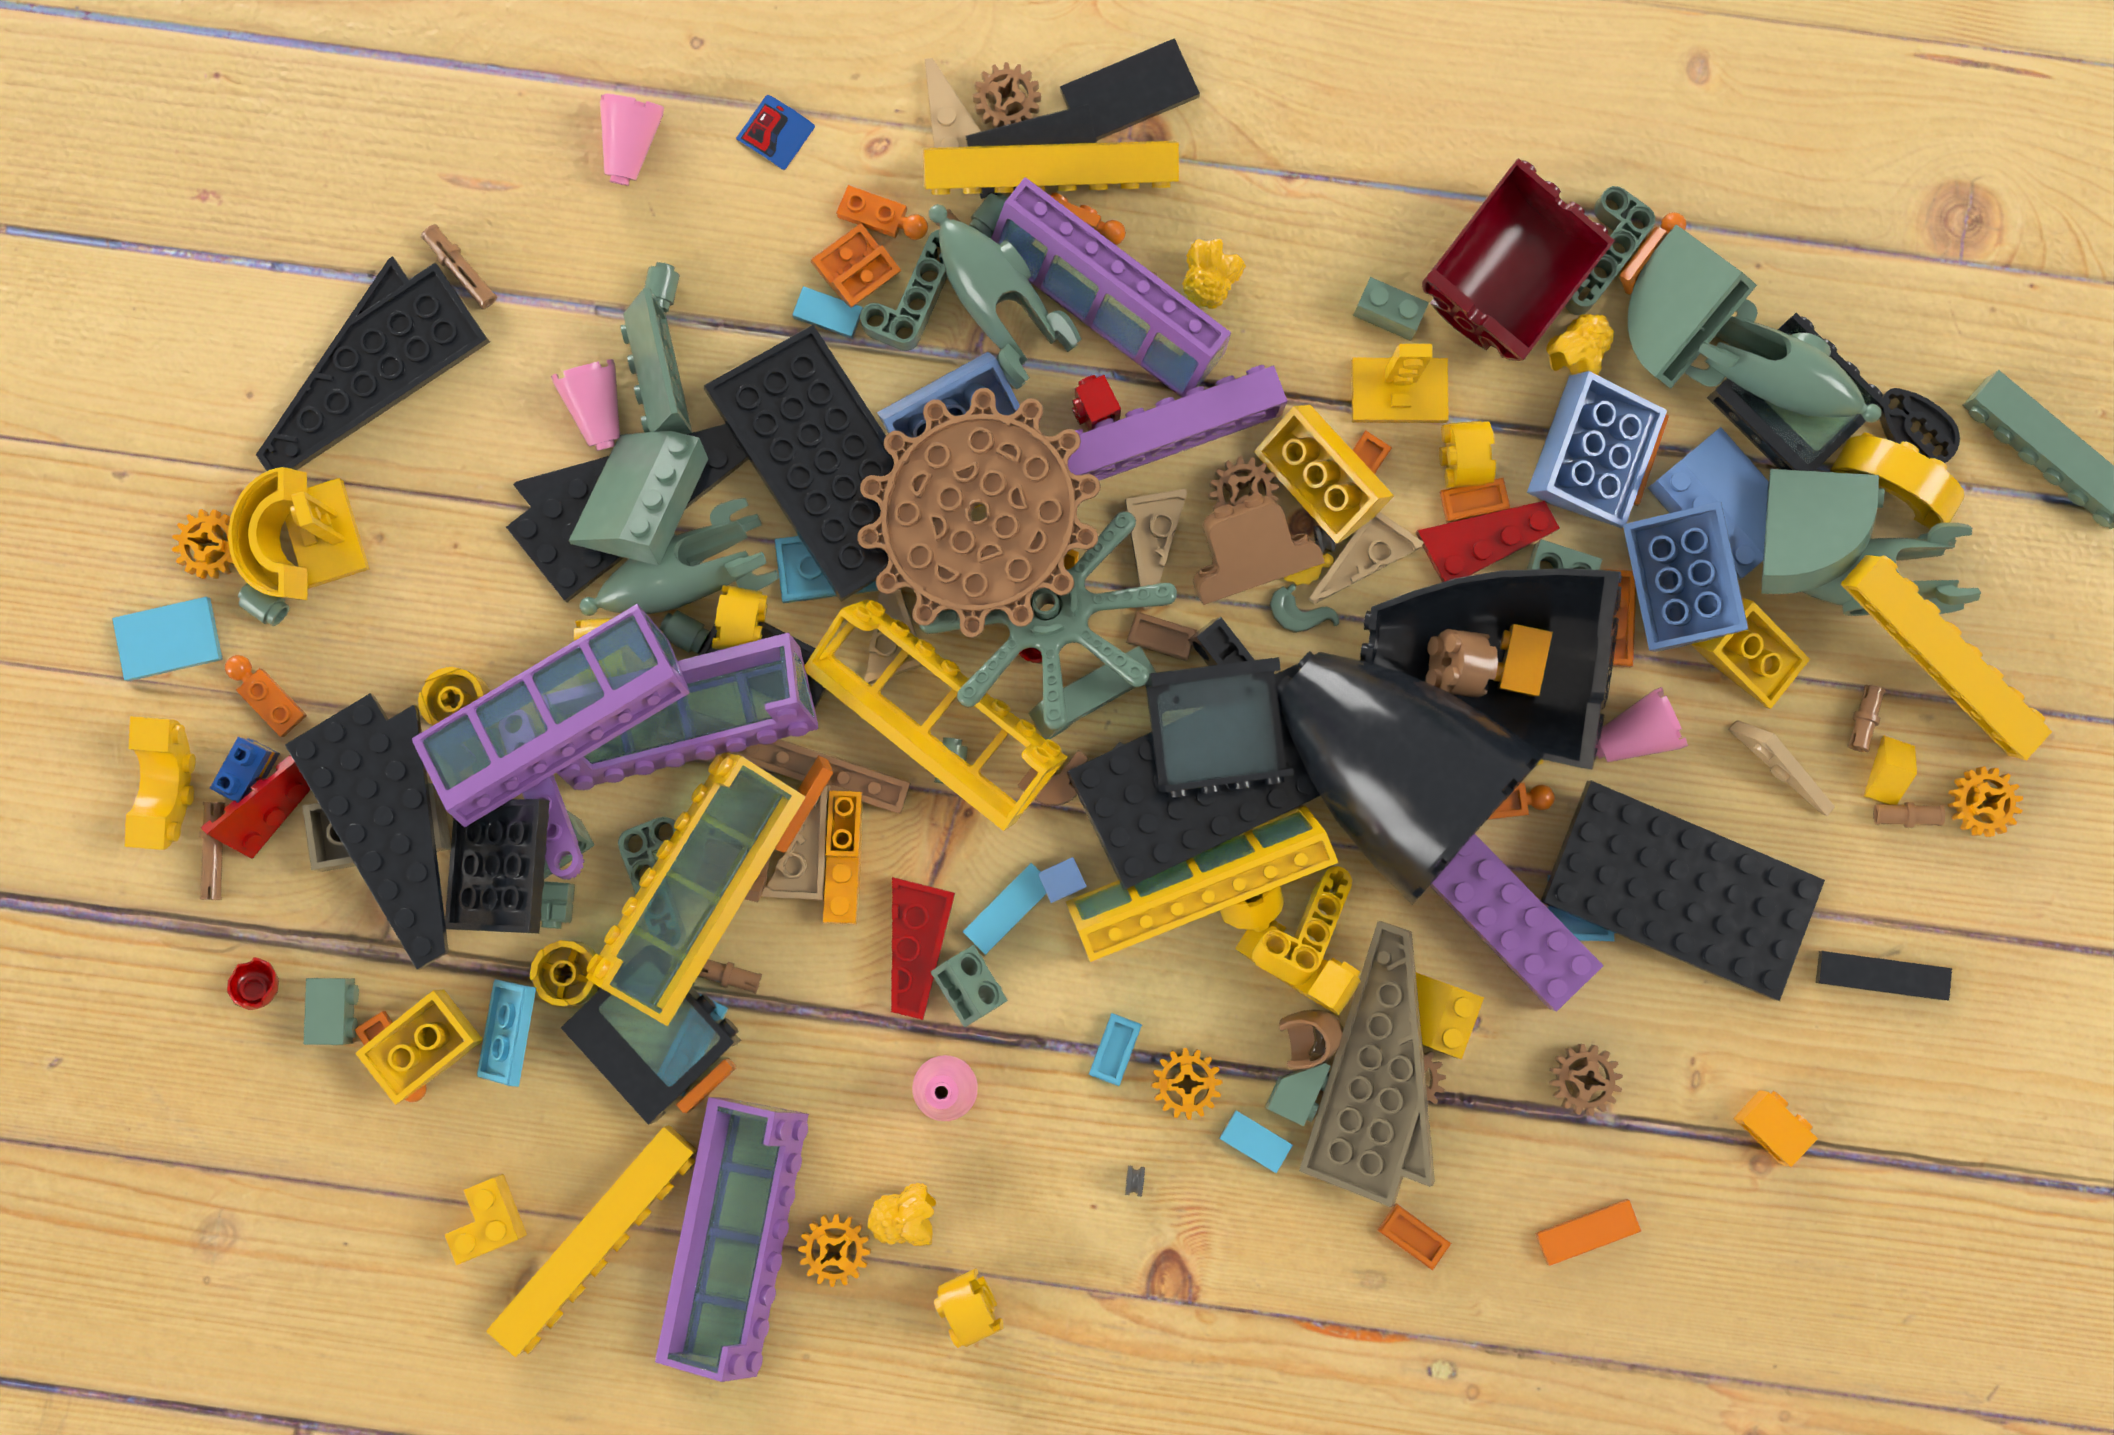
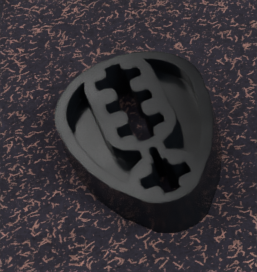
M1892 388L1883 394L1882 398L1888 403L1881 408L1882 412L1879 420L1884 434L1889 441L1901 444V442L1911 443L1919 449L1918 453L1929 459L1935 458L1944 463L1948 462L1956 454L1960 443L1959 429L1953 418L1940 406L1915 392L1900 388ZM1897 398L1899 400L1897 407L1890 409L1888 405L1891 400ZM1920 422V431L1913 433L1910 430L1913 426L1912 423ZM1931 433L1933 436L1930 440L1931 443L1923 444L1921 441L1924 438L1923 434ZM1940 444L1943 447V450L1940 452L1941 454L1938 456L1933 455L1934 446Z

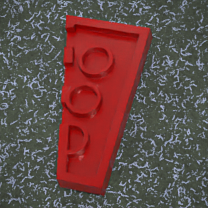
M1540 501L1417 530L1415 533L1418 539L1424 542L1422 546L1442 582L1455 578L1471 576L1558 531L1560 527L1546 502Z
M289 755L275 766L276 772L268 779H259L250 787L253 790L238 803L235 800L224 808L225 814L213 823L209 820L200 828L212 838L253 859L311 789L292 756Z
M892 877L891 1012L924 1020L934 981L930 971L938 965L955 897L954 892Z

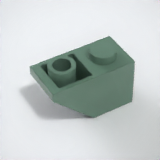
M1323 1062L1314 1067L1300 1069L1278 1077L1265 1108L1302 1126L1305 1125L1306 1120L1312 1122L1319 1107L1315 1100L1319 1091L1324 1092L1330 1074L1328 1071L1331 1066Z

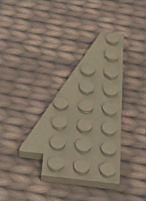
M1378 921L1360 976L1361 982L1356 989L1340 1045L1334 1058L1299 1171L1386 1206L1393 1207L1403 1177L1431 1187L1434 1185L1435 1176L1412 931Z

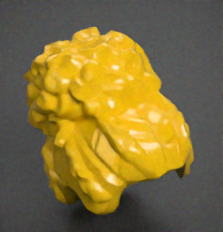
M1217 238L1211 241L1195 240L1186 255L1189 270L1182 282L1184 294L1198 308L1208 307L1209 309H1216L1228 297V291L1232 287L1231 284L1240 280L1243 270L1246 268L1244 260L1237 254H1224L1222 239Z
M1598 314L1579 315L1578 319L1572 320L1570 325L1567 326L1564 334L1551 338L1547 344L1546 352L1549 354L1552 370L1558 371L1563 366H1566L1570 370L1571 375L1587 371L1599 375V372L1602 370L1601 364L1604 353L1610 350V344L1613 342L1614 330L1609 326L1606 317Z
M923 1183L910 1184L905 1187L900 1195H882L880 1199L875 1200L871 1214L868 1215V1229L873 1232L874 1238L883 1244L888 1243L889 1245L897 1242L903 1244L906 1241L913 1246L932 1245V1224L928 1218L934 1215L932 1207L937 1203L936 1199L927 1192V1186Z

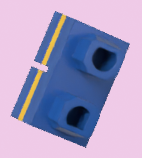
M237 737L209 789L238 803L253 791L250 787L259 780L256 777L267 778L280 753L254 739L247 738L246 740Z

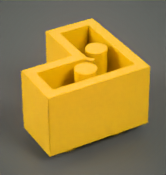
M504 1174L463 1190L475 1221L444 1234L456 1266L526 1236V1230Z

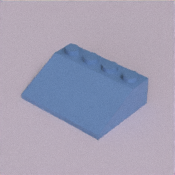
M986 352L880 410L877 414L888 433L900 431L908 437L915 438L922 435L925 431L926 420L923 410L926 403L934 399L942 401L948 411L955 416L964 415L970 409L972 395L980 388H988L994 393L996 409L1002 415L1014 414L1020 404L997 359L990 352Z
M1590 371L1569 375L1527 493L1551 505L1623 528V524H1626L1667 410Z
M1720 427L1651 484L1648 489L1669 513L1719 501L1722 502L1738 580L1746 576L1763 561L1769 481Z
M1721 501L1623 524L1649 651L1669 650L1749 630Z

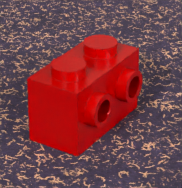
M1090 375L1078 382L1079 386L1075 388V399L1072 400L1074 406L1072 411L1079 425L1084 423L1087 430L1090 431L1096 429L1095 424L1103 420L1113 419L1114 422L1120 420L1121 407L1105 375L1097 378L1095 375Z

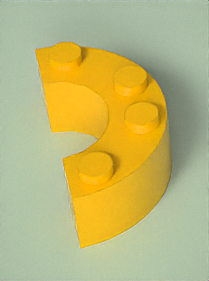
M1863 432L1861 436H1854L1848 439L1830 470L1834 473L1879 475V488H1884L1886 492L1904 501L1914 511V520L1929 529L1938 523H1950L1965 497L1964 489L1946 471L1948 467L1944 462L1935 458L1929 459L1918 453L1919 449L1911 443L1901 442V444L1866 432Z
M280 467L262 473L246 486L232 510L228 531L232 560L242 578L261 593L282 598L308 600L307 568L297 567L288 561L282 551L280 542L282 525L286 517L291 513L290 507L294 506L291 495L302 491L307 493V472Z
M130 716L128 749L134 750L138 757L140 782L136 801L131 811L126 814L124 847L165 850L173 842L179 840L187 805L193 803L194 787L190 786L191 773H193L196 765V757L190 753L184 725H181L177 720Z
M1274 920L1270 922L1268 929L1261 932L1247 929L1235 949L1254 962L1252 958L1253 949L1264 934L1270 930L1285 932L1287 928ZM1267 947L1270 952L1276 954L1271 947ZM1333 957L1329 961L1322 959L1318 969L1303 985H1293L1275 976L1299 993L1337 1015H1340L1361 982L1358 978L1361 973L1359 970L1344 961L1341 963ZM1297 962L1300 967L1306 969L1302 963Z

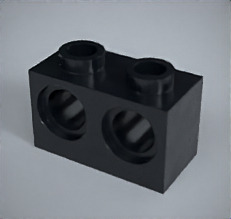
M1222 617L1211 620L1188 639L1208 666L1254 660Z

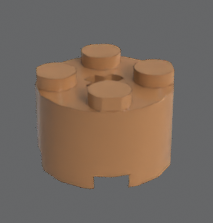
M1447 629L1441 632L1438 637H1431L1428 643L1430 660L1426 682L1453 695L1475 698L1485 695L1487 691L1484 688L1489 679H1495L1498 666L1497 649L1490 646L1488 641L1490 636L1482 633Z

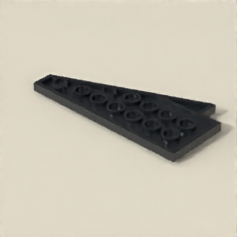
M393 256L387 260L256 453L257 458L266 471L280 467L298 470L490 343L436 263H433L409 279Z
M726 424L686 434L700 438L708 461L685 509L749 460ZM609 456L516 481L513 484L531 508L511 522L506 528L565 602H569L624 558L573 545L569 542Z
M369 693L288 742L285 746L417 970H421L447 954L449 949L427 770L412 741L413 737L422 733L420 713L418 707L412 705L388 719L374 694Z

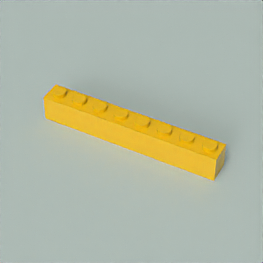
M1145 141L923 148L925 189H931L932 195L950 194V189L963 188V194L982 193V188L995 187V193H1011L1014 191V187H1017L1026 177L1043 191H1045V186L1058 185V191L1077 190V185L1089 184V190H1107L1108 184L1120 183L1121 189H1138L1139 183L1152 182V188H1170L1171 182H1179V142Z
M1866 555L1840 583L1841 586L2008 756L2027 761L2052 733V730L2044 723L2045 717L2039 711L2031 707L2029 708L2023 702L2025 699L2024 695L2014 687L2008 686L2002 680L2004 675L1997 668L1987 665L1982 660V652L1974 645L1966 643L1960 637L1962 634L1960 629L1954 624L1945 621L1939 615L1940 609L1931 601L1924 600L1917 593L1919 591L1918 586L1908 578H1903L1896 571L1898 566L1890 558L1884 555L1881 557Z
M670 1125L664 1126L486 1332L515 1358L523 1352L530 1354L542 1340L538 1334L544 1327L547 1326L551 1329L564 1315L560 1310L568 1300L574 1303L585 1291L586 1287L583 1283L590 1274L595 1278L608 1264L604 1258L610 1251L614 1249L618 1252L630 1239V1236L627 1234L634 1224L640 1227L651 1215L652 1211L649 1207L656 1198L662 1201L672 1191L674 1186L670 1182L676 1175L680 1173L684 1176L692 1168L696 1161L692 1157L698 1150Z

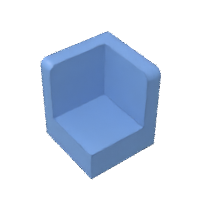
M1073 857L1039 872V878L1051 904L1087 887Z

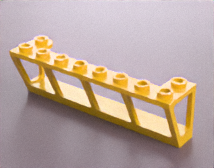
M866 599L842 608L805 664L806 673L1001 830L1005 831L1014 825L1068 758L1061 752V747L1054 741L1040 736L1036 732L1034 725L1029 721L1019 719L1011 713L1010 707L1005 702L994 699L986 693L975 707L1002 729L973 765L968 764L956 753L949 750L930 731L957 698L959 689L969 678L960 672V668L956 663L939 656L932 644L923 639H918L910 633V628L904 622L894 620L886 614L885 608L880 603ZM846 619L848 622L830 643V641L836 634L837 630L839 629L843 621ZM855 627L864 631H871L877 628L902 648L873 685H869L835 657V652ZM909 655L952 688L923 725L918 724L881 694V689ZM1009 734L1026 747L1021 754L1022 758L1038 772L1017 802L980 772L981 768Z

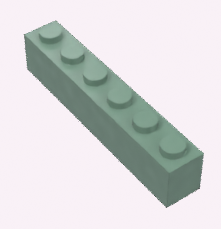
M2000 370L1988 376L1962 405L1969 411V415L1975 421L1984 423L1994 431V436L2000 442L2013 447L2024 462L2037 467L2049 483L2059 486L2068 493V498L2074 504L2083 506L2093 514V519L2099 525L2113 529L2114 465Z

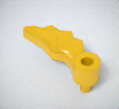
M1323 554L1325 563L1284 577V580L1294 582L1296 586L1303 583L1310 585L1312 580L1319 578L1322 567L1328 568L1332 566L1334 558L1330 554Z

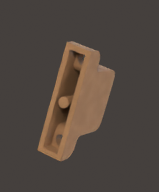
M1254 494L1245 498L1241 504L1219 506L1214 509V513L1205 518L1203 530L1212 556V564L1201 568L1195 574L1193 585L1197 597L1203 605L1325 562L1320 547L1306 533L1290 536L1284 512L1271 497Z

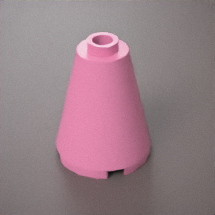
M604 94L601 95L600 100L604 174L611 176L610 182L629 186V181H636L663 117L664 107L648 101L645 104L636 101V98Z
M614 359L607 360L608 366L602 367L599 362H594L563 371L565 377L559 379L557 374L551 376L557 391L588 446L595 445L597 451L614 447V440L620 437Z
M1662 687L1653 690L1603 726L1601 738L1598 745H1596L1599 759L1605 757L1607 762L1678 750L1688 746L1685 737L1679 740L1682 737L1679 730L1682 728L1667 696H1664Z
M937 1056L926 1061L916 1072L912 1086L913 1097L918 1108L929 1118L937 1121H952L962 1117L972 1108L977 1097L978 1083L974 1072L965 1061L954 1056ZM938 1086L947 1088L948 1095L943 1098L937 1094L936 1088Z

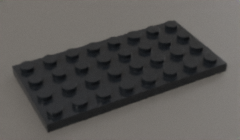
M812 325L704 385V390L840 601H843L875 582L877 576L888 565L889 558L885 550L881 548L866 549L858 542L859 530L866 525L876 522L881 513L879 504L874 500L865 498L861 493L860 486L863 479L867 476H886L893 469L894 459L884 447L885 433L815 326Z
M1298 664L1275 674L1276 689L1287 676L1293 678L1300 670L1297 666ZM1262 699L1206 706L1163 726L1169 779L1172 783L1267 771L1273 768L1266 704ZM1279 702L1286 768H1293L1294 775L1284 776L1285 782L1265 785L1264 779L1252 781L1253 787L1233 789V783L1220 785L1221 791L1201 793V788L1188 789V796L1169 798V792H1159L1152 732L1067 772L1123 890L1320 796L1294 745Z
M1590 780L1586 782L1541 902L1765 997L1780 1001L1825 880Z

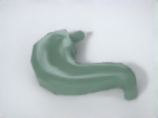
M1291 584L1287 589L1283 586L1273 593L1269 606L1274 619L1284 629L1295 633L1302 632L1326 620H1331L1334 626L1339 625L1338 614L1332 608L1320 607L1308 612L1300 611L1296 606L1295 597L1291 594L1296 589L1294 584Z

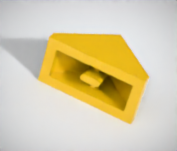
M1885 735L1882 736L1863 797L1887 805H1897L1917 775L1915 746Z

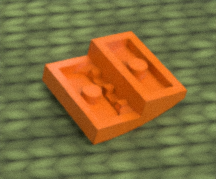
M862 223L811 259L815 269L850 308L901 272V269L883 245L879 246Z

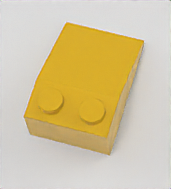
M1742 598L1749 630L1691 645L1710 664L1766 708L1771 709L1810 661V658L1754 601Z
M1416 972L1422 1046L1462 1060L1484 997Z
M444 989L431 991L355 1054L392 1102L397 1105L459 1061L480 1044L483 1039Z

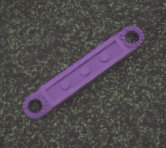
M516 709L504 716L499 723V730L508 754L539 736L533 723L534 720L521 709ZM521 718L523 720L521 729L518 732L511 733V723L513 724V721L520 720ZM552 775L522 794L524 799L550 800L545 859L550 871L563 880H570L581 873L580 870L581 868L583 869L584 859L555 777ZM566 854H571L573 858L571 865L567 869L561 870L559 868L561 861L559 860H562V857H565Z

